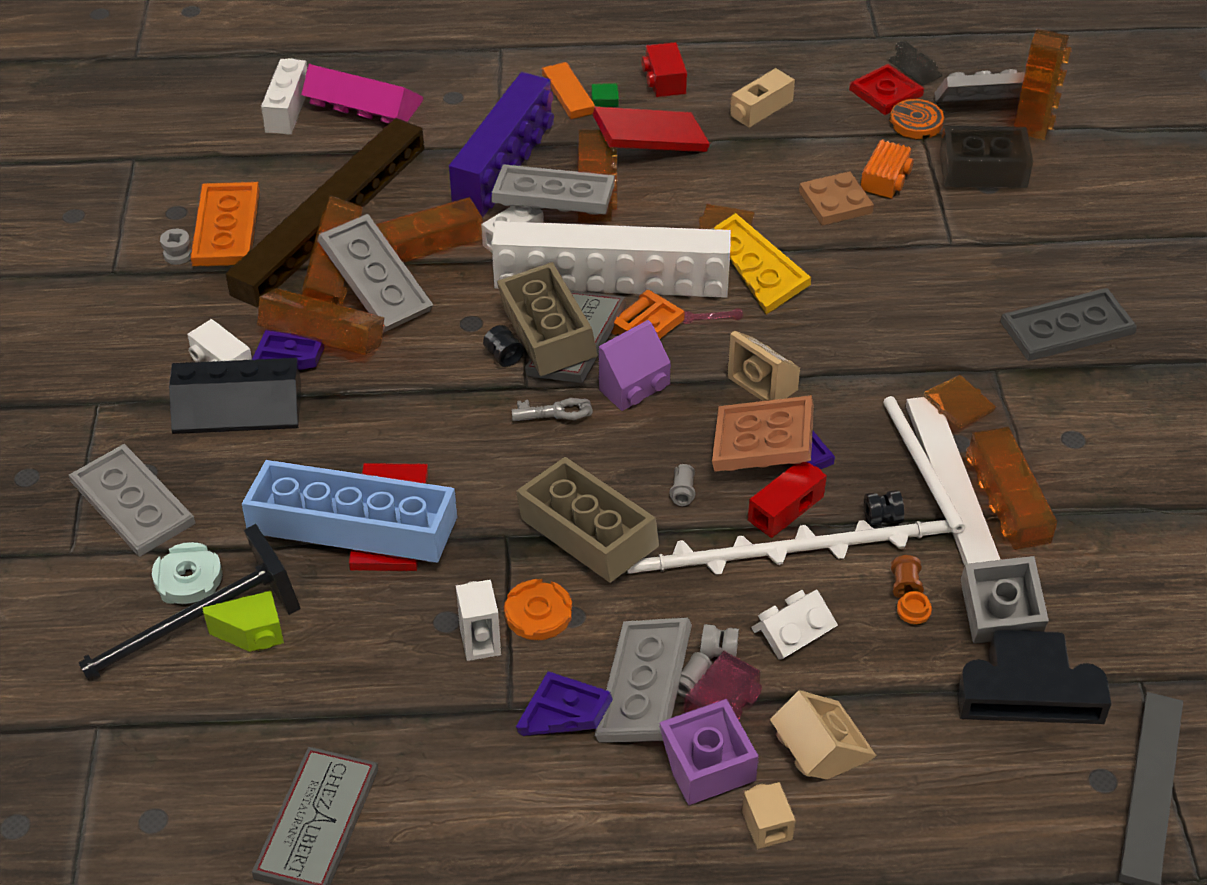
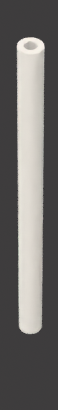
M887 397L883 404L952 531L955 534L963 532L965 525L898 403L894 397Z

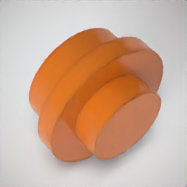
M908 592L898 601L897 613L907 623L921 624L926 622L931 616L932 606L928 597L921 592Z

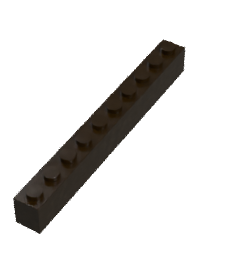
M395 118L385 126L380 133L369 141L356 155L352 156L344 166L336 171L322 186L318 187L309 198L303 201L297 209L286 217L273 231L268 233L237 264L229 269L225 274L229 295L258 308L322 247L317 241L321 233L349 222L424 150L423 128Z

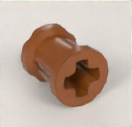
M902 555L891 562V571L895 575L896 583L893 584V594L895 597L901 598L911 591L923 593L924 586L919 581L918 574L922 566L920 559L917 557Z

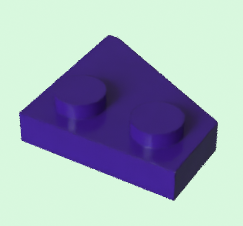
M265 330L252 360L297 358L299 370L316 367L325 348L324 338Z
M548 671L517 723L516 729L519 735L522 736L597 729L613 698L610 691Z

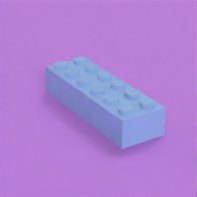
M265 460L242 502L246 528L257 524L264 536L436 563L439 562L457 519L455 488L270 460Z

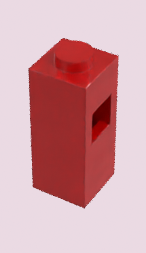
M809 462L794 464L749 499L747 521L770 538H773L824 497L827 475Z

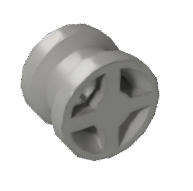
M176 228L167 230L161 235L160 243L164 249L163 256L166 262L178 265L186 263L191 259L192 248L189 245L190 238L187 231Z

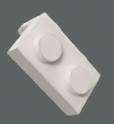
M817 589L806 595L803 590H800L785 599L786 607L778 610L775 605L758 615L760 622L751 627L754 633L762 630L778 660L785 658L838 626Z

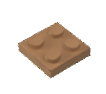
M850 171L803 182L799 185V193L821 226L873 213L874 204Z

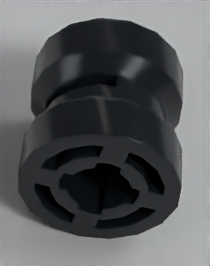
M497 325L484 336L483 345L489 353L494 354V358L501 366L510 367L522 358L524 346L517 338L513 337L512 332L507 326Z
M899 490L888 491L885 495H878L877 493L864 495V514L866 522L870 526L880 525L883 521H889L892 524L903 522L904 504Z

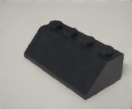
M297 358L172 363L169 382L172 434L299 428L301 378Z

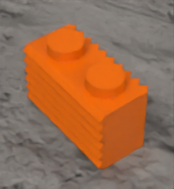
M883 139L880 140L862 172V189L865 192L892 199L896 190H902L905 174L910 175L914 163V159L910 158L911 148L904 145L900 146L899 143L895 145L894 142L890 143L889 141L885 142Z

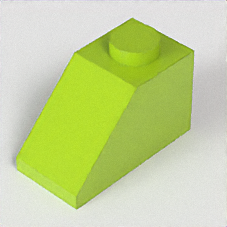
M272 591L203 607L208 632L212 636L249 652L268 649L284 643Z

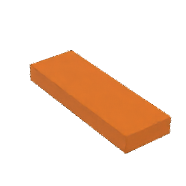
M567 62L542 68L543 77L550 79L551 89L570 119L593 113L595 104Z

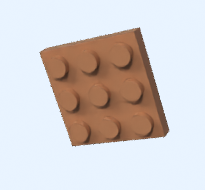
M812 395L719 406L712 456L714 472L735 471L752 467L765 468L771 465L800 464L811 461L814 413Z

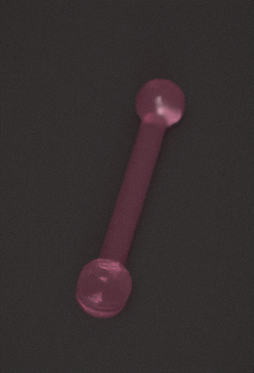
M735 308L733 311L701 314H693L686 311L682 322L689 324L693 320L728 317L738 320L743 317V311L740 308Z

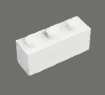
M280 59L261 105L265 132L292 134L306 98L301 95L307 73V63L305 60Z

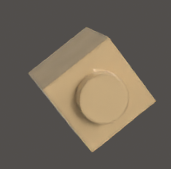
M780 782L770 785L759 784L750 790L744 791L742 813L756 848L760 849L793 840L795 817Z

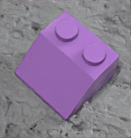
M649 320L599 346V391L621 411L640 403L644 398L663 390L670 384L671 362L653 324Z
M727 699L659 722L673 776L688 805L756 781L759 756Z

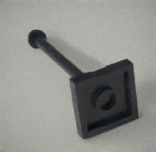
M257 524L244 530L258 566L254 567L256 571L93 659L90 658L89 654L83 656L84 659L78 663L88 681L93 678L96 680L101 676L98 671L204 615L203 607L227 602L261 583L264 586L267 584L271 586L288 615L301 609L286 569Z

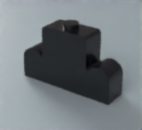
M996 630L993 634L988 654L989 662L977 659L966 663L963 667L958 688L960 719L1105 724L1112 704L1107 676L1100 667L1089 663L1079 664L1074 669L1069 667L1065 636L1061 632Z

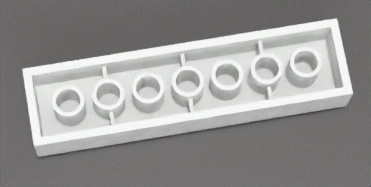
M495 221L492 240L494 288L499 289L498 280L553 262L570 291L642 294L644 291L650 290L657 295L727 298L731 230Z

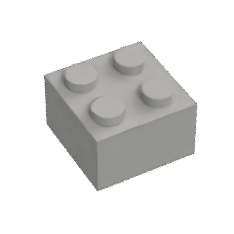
M1034 556L965 564L960 581L973 644L992 642L993 634L996 630L1045 631L1049 619Z

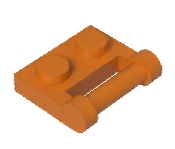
M646 290L639 295V300L625 309L616 318L611 333L613 335H621L649 320L653 324L659 339H661L684 320L685 311L656 293Z

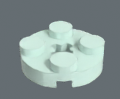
M190 542L175 545L168 549V555L164 556L162 560L159 556L153 565L152 578L155 588L161 595V599L167 604H188L200 601L215 593V589L219 586L222 579V567L218 555L215 552L213 554L208 551L207 546L201 543ZM192 569V575L180 576L185 574V570Z

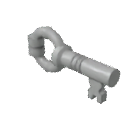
M572 397L544 407H530L529 400H525L523 403L517 401L518 408L511 409L512 421L540 419L543 417L575 421L590 416L593 412L591 402L588 399ZM579 406L580 411L565 412V407Z

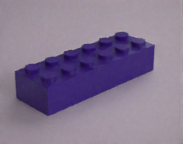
M520 72L449 165L452 210L483 218L489 208L492 209L494 207L492 191L503 164L521 166L524 160L530 157L534 146L541 142L545 131L550 129L553 124L554 114L551 113L553 91H551L550 79Z

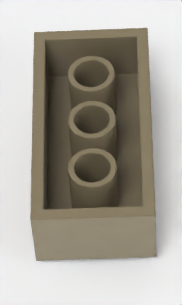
M553 262L497 281L503 308L540 377L598 356L592 327Z
M567 457L562 458L516 490L521 519L609 583L659 547L656 517Z

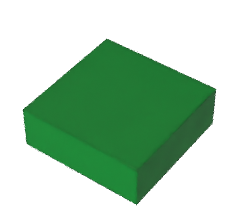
M618 83L592 84V101L595 107H619Z

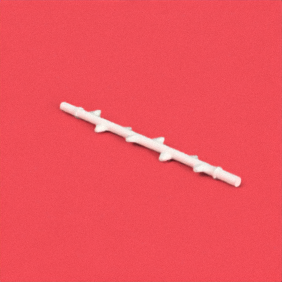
M861 520L858 521L856 530L853 532L815 536L806 525H800L795 539L752 544L744 536H738L733 547L693 552L683 540L677 542L672 555L663 556L659 554L658 557L643 558L629 568L627 574L655 570L664 572V569L706 564L715 576H719L723 572L726 561L768 556L777 565H781L787 553L828 548L838 560H842L849 545L889 540L899 549H904L908 538L917 537L920 539L926 535L953 531L947 520L923 523L916 521L915 524L877 529L872 528L867 522Z

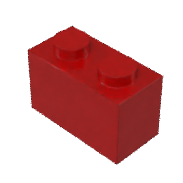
M677 43L646 45V56H642L643 72H647L648 87L653 88L655 97L686 94L687 70Z

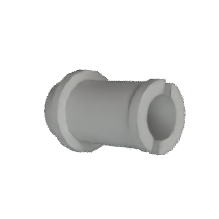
M680 464L679 468L675 467L674 485L671 487L669 494L673 502L679 506H686L695 498L696 493L693 488L695 470L690 465Z
M700 652L692 654L689 662L681 672L677 690L679 695L690 697L699 691V683L712 666L711 660L705 654Z

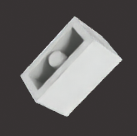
M491 580L473 581L457 585L459 626L466 660L471 661L501 655L499 616Z

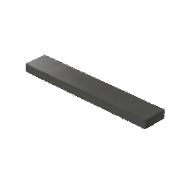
M1150 692L1146 693L1119 874L1120 882L1132 885L1161 884L1183 700Z

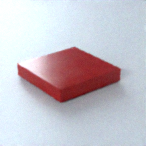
M886 64L850 82L849 91L882 114L887 115L891 113L892 108L897 103L922 97L924 88L891 65Z

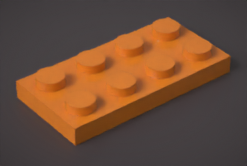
M258 182L202 184L191 252L192 266L235 265L252 250L260 193Z

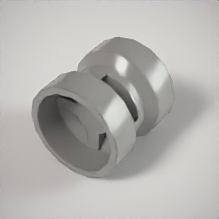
M704 624L700 653L705 654L710 660L716 657L721 658L726 663L735 664L739 629L729 627L726 630H719L715 625ZM721 640L723 641L722 648H720Z

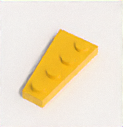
M736 213L714 227L715 230H731L730 260L766 315L811 285V277Z

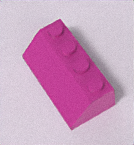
M311 64L308 65L301 93L302 96L310 99L309 103L325 108L326 103L334 105L333 110L348 113L349 109L357 111V116L371 120L373 115L381 117L380 121L387 124L395 118L408 122L424 98L405 87Z

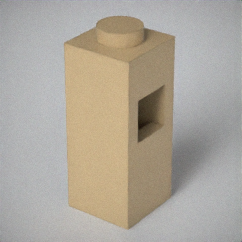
M776 68L731 95L730 116L750 128L793 101L795 79Z

